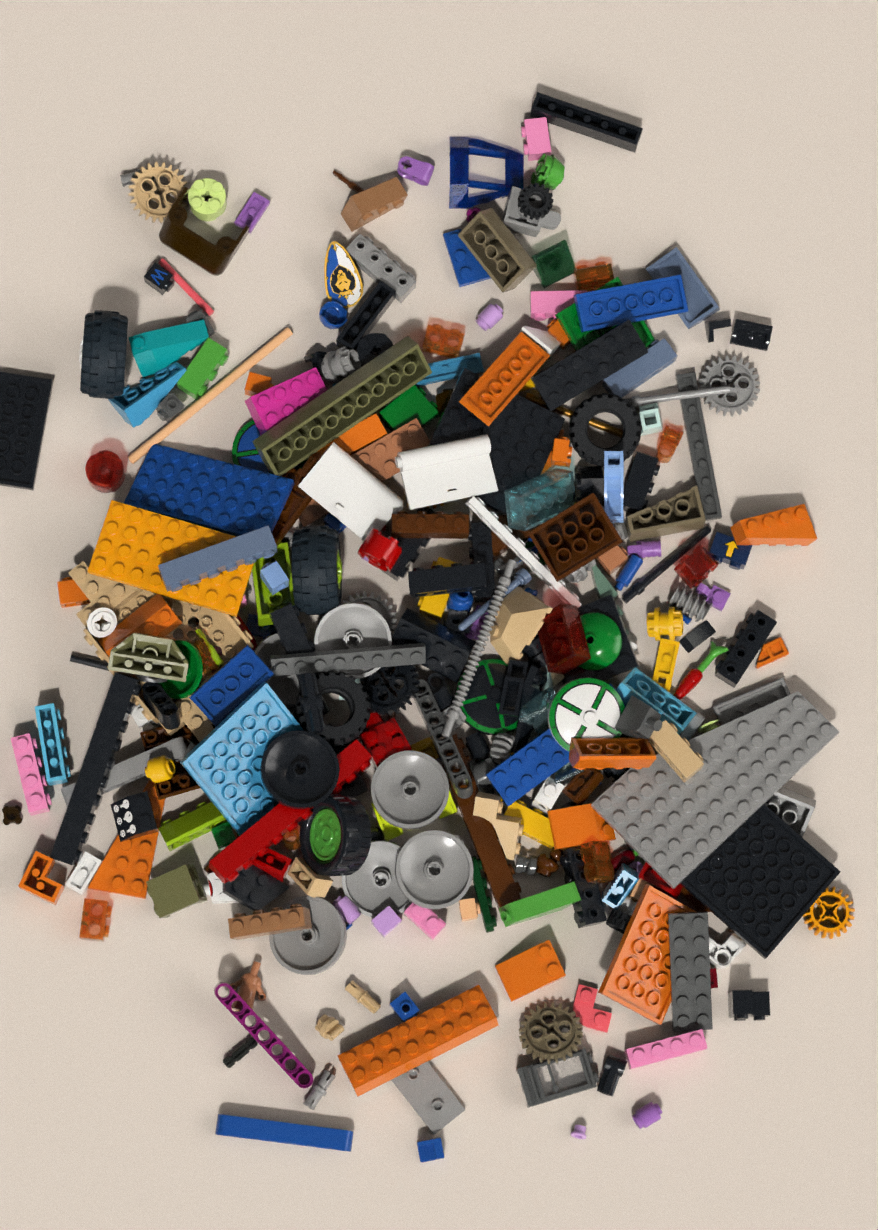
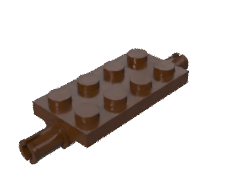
M311 455L302 468H292L281 476L293 479L294 486L272 532L277 546L313 499L298 487L319 461L316 458L313 459Z

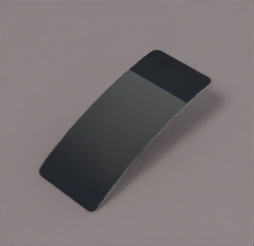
M706 620L679 642L687 653H690L707 638L716 633V631Z

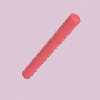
M164 258L158 262L161 267L173 275L174 281L208 316L214 313V310Z

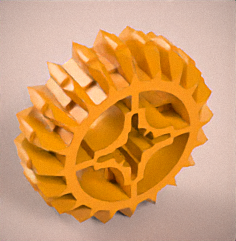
M832 886L829 892L827 887L808 909V912L803 915V917L808 916L804 924L811 923L808 930L816 929L814 932L815 936L822 932L821 938H825L828 933L829 939H832L834 932L837 937H840V930L846 933L847 929L845 926H852L848 920H854L855 917L849 915V913L854 912L855 909L848 907L853 904L852 901L846 902L845 899L849 897L848 894L843 897L841 896L843 890L840 889L835 893L836 889ZM830 897L837 901L834 904H827L820 898ZM815 903L820 910V916L815 919L813 914ZM840 905L843 909L842 921L839 920L837 915V909ZM835 906V908L830 913L832 917L828 915L822 919V916L825 915L824 913L826 912L825 908H827L828 910L829 908L831 909ZM828 920L837 927L827 928L820 925V923Z

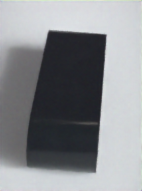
M144 683L142 686L144 700L152 713L166 729L173 730L178 728L181 721L176 704L159 683Z

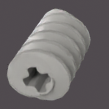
M679 585L669 601V606L676 603V610L683 607V614L689 611V618L696 615L695 622L701 619L703 621L713 604L710 603L705 606L706 599L699 602V595L692 598L693 591L686 594V587L679 590Z

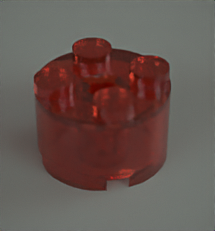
M103 450L88 459L85 471L91 487L101 493L116 492L125 480V469L119 456L114 452ZM106 469H108L109 473L102 474V472H105Z
M701 544L692 551L693 553L690 556L688 554L679 561L680 564L674 568L676 574L690 589L703 582L708 577L707 575L711 571L713 572L719 565L717 560Z

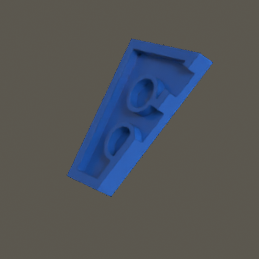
M461 229L443 234L459 287L491 279L459 238L458 234L462 231Z

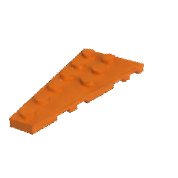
M148 781L143 792H148L157 828H160L166 798L158 800L154 782ZM159 829L156 833L120 842L119 835H117L88 889L146 899L148 887L146 882L150 880Z

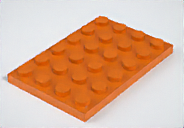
M645 884L598 993L661 1025L671 1003L668 913L696 911L654 887Z

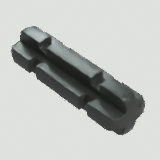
M253 1037L248 1038L245 1044L242 1043L230 1056L228 1055L223 1059V1063L227 1068H231L235 1064L234 1062H238L250 1052V1049H254L258 1045Z

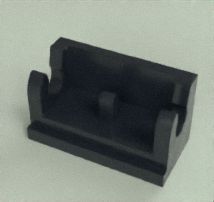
M736 319L730 344L767 351L773 326Z

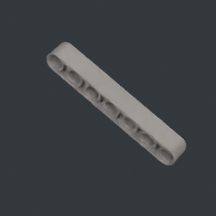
M183 737L170 740L114 765L112 770L109 769L107 777H109L108 784L105 789H102L100 795L146 776L145 767H147V762L151 758L166 755L174 763L182 760L187 750ZM76 782L61 789L67 807Z

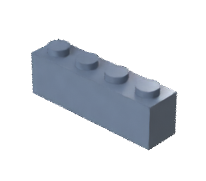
M664 338L661 341L655 340L649 345L650 348L647 354L605 378L602 385L608 394H615L623 398L674 363L677 359V354Z

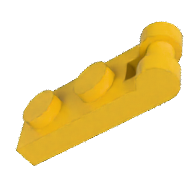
M661 638L652 680L670 692L680 642ZM658 679H666L665 684L658 683Z

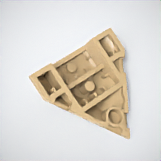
M519 586L506 595L504 601H501L502 606H499L500 611H497L498 616H495L496 621H493L494 626H491L492 631H489L491 634L490 643L508 665L509 659L519 661L522 658V650L526 645L531 644L544 623L543 619L546 613L550 614L553 609Z

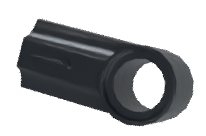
M608 1054L603 1067L604 1072L598 1084V1092L613 1097L619 1078L622 1077L625 1070L626 1060Z

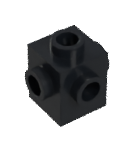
M449 609L448 617L444 619L443 626L467 636V633L471 632V625L463 631L458 629V625L469 617L468 611Z

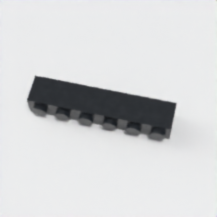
M537 92L531 108L530 117L532 118L546 117L547 123L634 153L643 128L539 92Z

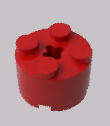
M373 528L366 536L357 553L362 558L366 556L369 560L368 563L383 571L388 569L390 572L401 555L402 548L397 545L399 542L391 536L386 538L382 536L380 531Z

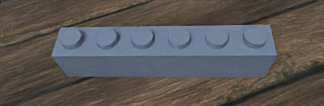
M268 525L160 564L158 568L167 592H176L181 590L182 586L200 583L201 579L207 577L210 579L215 578L223 571L231 572L240 565L253 564L256 562V559L262 557L264 559L270 558L277 552V545Z

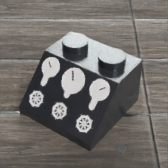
M147 791L127 796L110 804L120 842L158 832Z

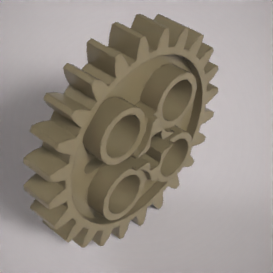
M545 1002L544 1008L536 1005L537 1011L530 1009L531 1016L524 1015L525 1021L520 1022L522 1028H519V1034H521L519 1039L520 1042H523L522 1048L526 1049V1054L532 1053L533 1060L539 1057L540 1063L547 1059V1063L550 1064L551 1059H554L555 1063L558 1064V1058L565 1062V1055L573 1057L572 1050L578 1051L577 1045L582 1044L580 1038H583V1032H581L583 1028L582 1024H579L580 1018H575V1011L569 1013V1006L562 1009V1003L555 1007L554 1002H552L551 1007H548ZM548 1018L553 1020L549 1023L544 1022V1020ZM563 1028L569 1029V1031L565 1033L561 1032L560 1030ZM538 1033L542 1035L538 1038L533 1037L534 1034ZM550 1044H558L555 1048L549 1047Z

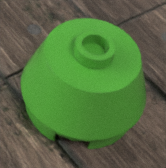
M543 154L537 161L539 165L536 172L532 173L531 183L534 185L539 183L538 186L543 184L545 189L548 187L550 190H554L561 184L564 178L565 166L553 154Z

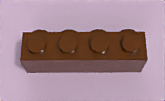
M398 511L396 514H392V537L468 539L469 515H465L464 512H454L453 514L434 512V514H426V512L418 511L415 514H407L405 511Z

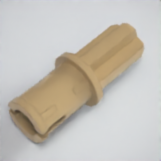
M354 980L346 986L345 990L358 1000V1004H363L373 1014L380 1009L381 1005L368 994V991H364L356 984Z

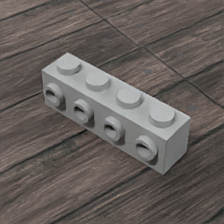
M359 234L346 248L355 265L378 284L382 281L396 291L395 299L400 303L415 289V277L410 272L406 273L403 271L401 265L396 260H390L383 249H377L369 237H363Z

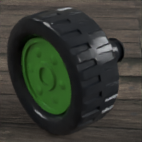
M331 794L322 803L314 806L311 809L313 814L307 820L302 819L299 837L303 858L307 865L319 875L348 876L355 873L364 864L370 850L371 841L384 840V833L381 828L371 827L368 813L362 803L349 795Z

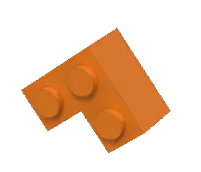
M35 851L18 885L19 888L56 905L64 887L48 878L55 860Z

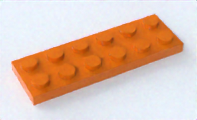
M520 332L461 398L459 403L489 427L550 355L524 333Z

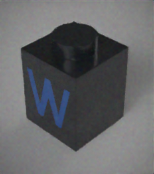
M156 262L144 275L145 283L161 295L166 291L169 292L174 286L173 275Z

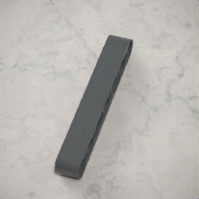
M418 679L420 683L415 685V687L419 690H424V692L418 693L414 691L413 694L416 698L413 699L457 796L463 799L469 798L473 794L471 777L451 733L449 738L446 737L444 740H438L440 737H444L442 732L446 722L428 683L423 679ZM433 721H438L437 724H431ZM447 753H453L451 756H446ZM454 769H460L459 772H453ZM462 785H468L466 788H460Z

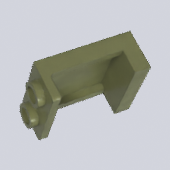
M185 864L146 882L148 886L147 892L154 902V911L159 918H168L171 914L191 905L207 901L194 864Z

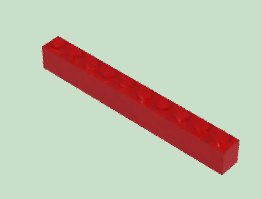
M357 739L337 755L339 778L331 794H338L346 782L350 784L357 777L356 774L358 772H364L371 766L372 755ZM279 803L210 860L209 868L224 884L228 881H234L243 868L247 870L253 865L255 858L264 856L273 843L277 845L284 838L283 835L285 833L294 831L298 827V822L302 819L307 820L313 814L312 808L293 809Z

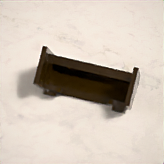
M185 187L169 211L159 232V239L162 244L211 275L219 276L225 271L249 234V227L245 226L236 241L228 236L221 237L216 245L207 241L184 226L188 214L185 208L182 207V204L189 193V189Z

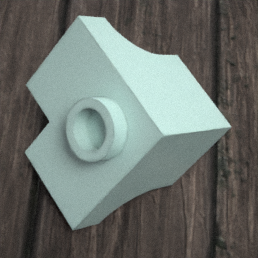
M658 403L639 406V417L642 426L641 436L662 432L663 426Z

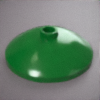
M587 613L581 615L571 623L566 632V652L572 662L583 669L591 671L604 669L611 665L620 654L622 648L621 631L618 625L604 614ZM589 637H593L594 639L593 643L591 644L588 643Z
M176 640L175 643L189 662L186 682L167 679L166 682L159 684L170 698L183 699L190 696L199 686L203 673V663L199 651L193 644L188 641Z

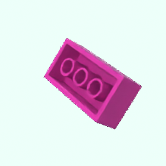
M315 367L245 400V403L260 435H262L326 392L327 389Z

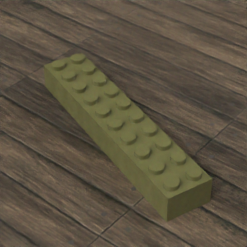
M407 336L252 442L266 468L272 474L282 476L310 455H313L430 375L432 371L418 343Z

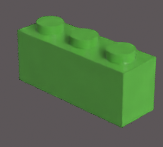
M208 337L187 367V371L177 382V388L195 400L199 396L202 397L207 391L208 387L206 386L209 381H214L218 375V368L226 364L229 358L227 356V349Z

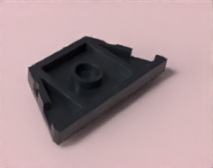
M252 865L247 870L243 868L234 881L223 883L224 894L252 911L260 910L289 889L288 885L255 865Z

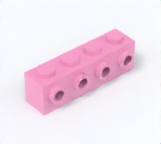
M30 733L12 737L11 742L29 814L33 816L49 812V805H52L49 793L46 794L44 786H47L45 775H41L40 768L43 766L40 756H36L35 749H38L36 738H32Z

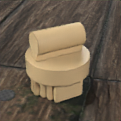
M326 1014L318 1019L315 1026L320 1035L330 1041L334 1040L344 1031V1027L339 1024L337 1019Z

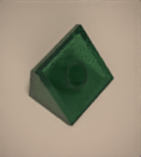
M566 240L531 257L537 265L533 270L543 288L577 272Z

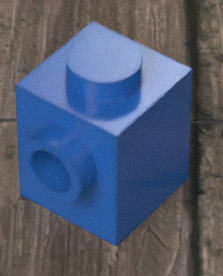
M406 992L389 1004L402 1022L417 1016V1013L420 1011Z

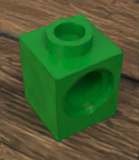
M229 822L211 829L219 850L236 840Z

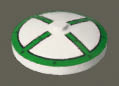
M578 678L563 685L553 696L548 709L549 729L555 741L569 752L571 738H620L622 733L615 726L625 707L618 692L606 682L594 678Z

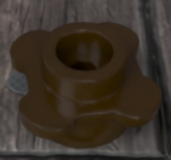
M18 805L15 807H3V823L5 825L11 823L19 825L22 822L20 817L21 807Z

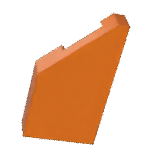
M781 637L763 644L755 666L756 669L789 654Z

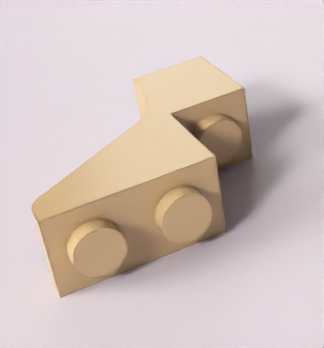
M478 792L475 797L473 815L485 818L494 826L506 858L514 860L516 855H520L521 843H518L519 836L523 835L524 830L521 818L500 815L502 814L504 802H500V795Z

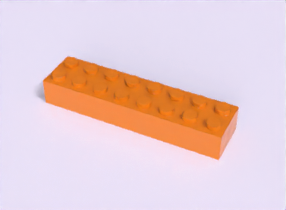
M477 985L338 1055V1058L358 1097L499 1025L497 1017L480 985Z

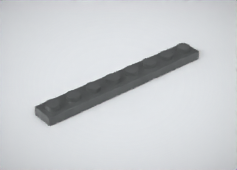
M695 372L676 375L678 392L698 390ZM700 398L681 399L680 404L693 474L706 521L721 519L722 514Z
M425 643L271 655L270 669L274 673L273 676L426 664Z

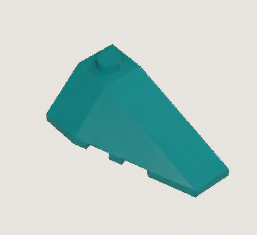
M199 320L144 332L129 337V342L140 373L145 378L154 375L157 371L181 359L180 357L188 351H192L205 342L209 334L205 320Z

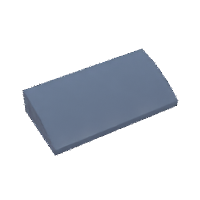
M677 247L646 268L653 280L681 275L688 312L678 315L688 329L696 326L720 310Z

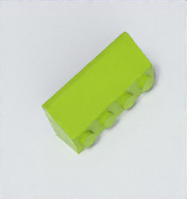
M203 802L196 806V810L192 812L187 810L179 814L178 819L174 821L169 819L161 823L162 827L158 829L169 851H172L228 821L212 802L208 804Z

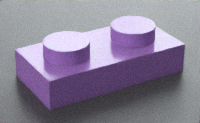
M253 192L235 220V225L241 229H244L247 225L251 234L269 206L270 201Z

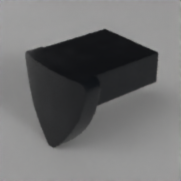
M724 318L704 322L708 343L714 342L713 329L732 326L731 319Z
M318 351L305 356V363L312 362L313 368L316 367L320 376L324 377L321 364L327 353Z

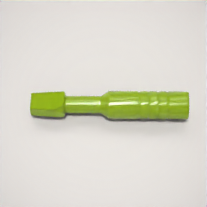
M201 629L195 630L217 667L224 664L223 660L213 645L208 642L205 634Z

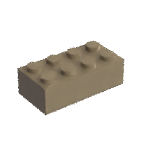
M492 208L480 211L458 234L459 238L502 293L515 289L537 266Z

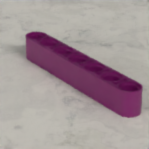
M219 982L216 984L214 994L218 1000L300 1088L310 1087L313 1083V1076L228 983ZM222 986H226L229 989L225 997L218 995V989ZM234 1001L242 1003V1008L239 1011L232 1010L231 1005ZM249 1015L255 1017V1023L251 1026L245 1024V1018ZM261 1030L268 1031L269 1036L266 1040L258 1038ZM276 1044L282 1046V1051L278 1055L272 1053V1047ZM288 1059H294V1068L287 1069L285 1062ZM303 1073L308 1074V1081L304 1084L299 1083V1076Z

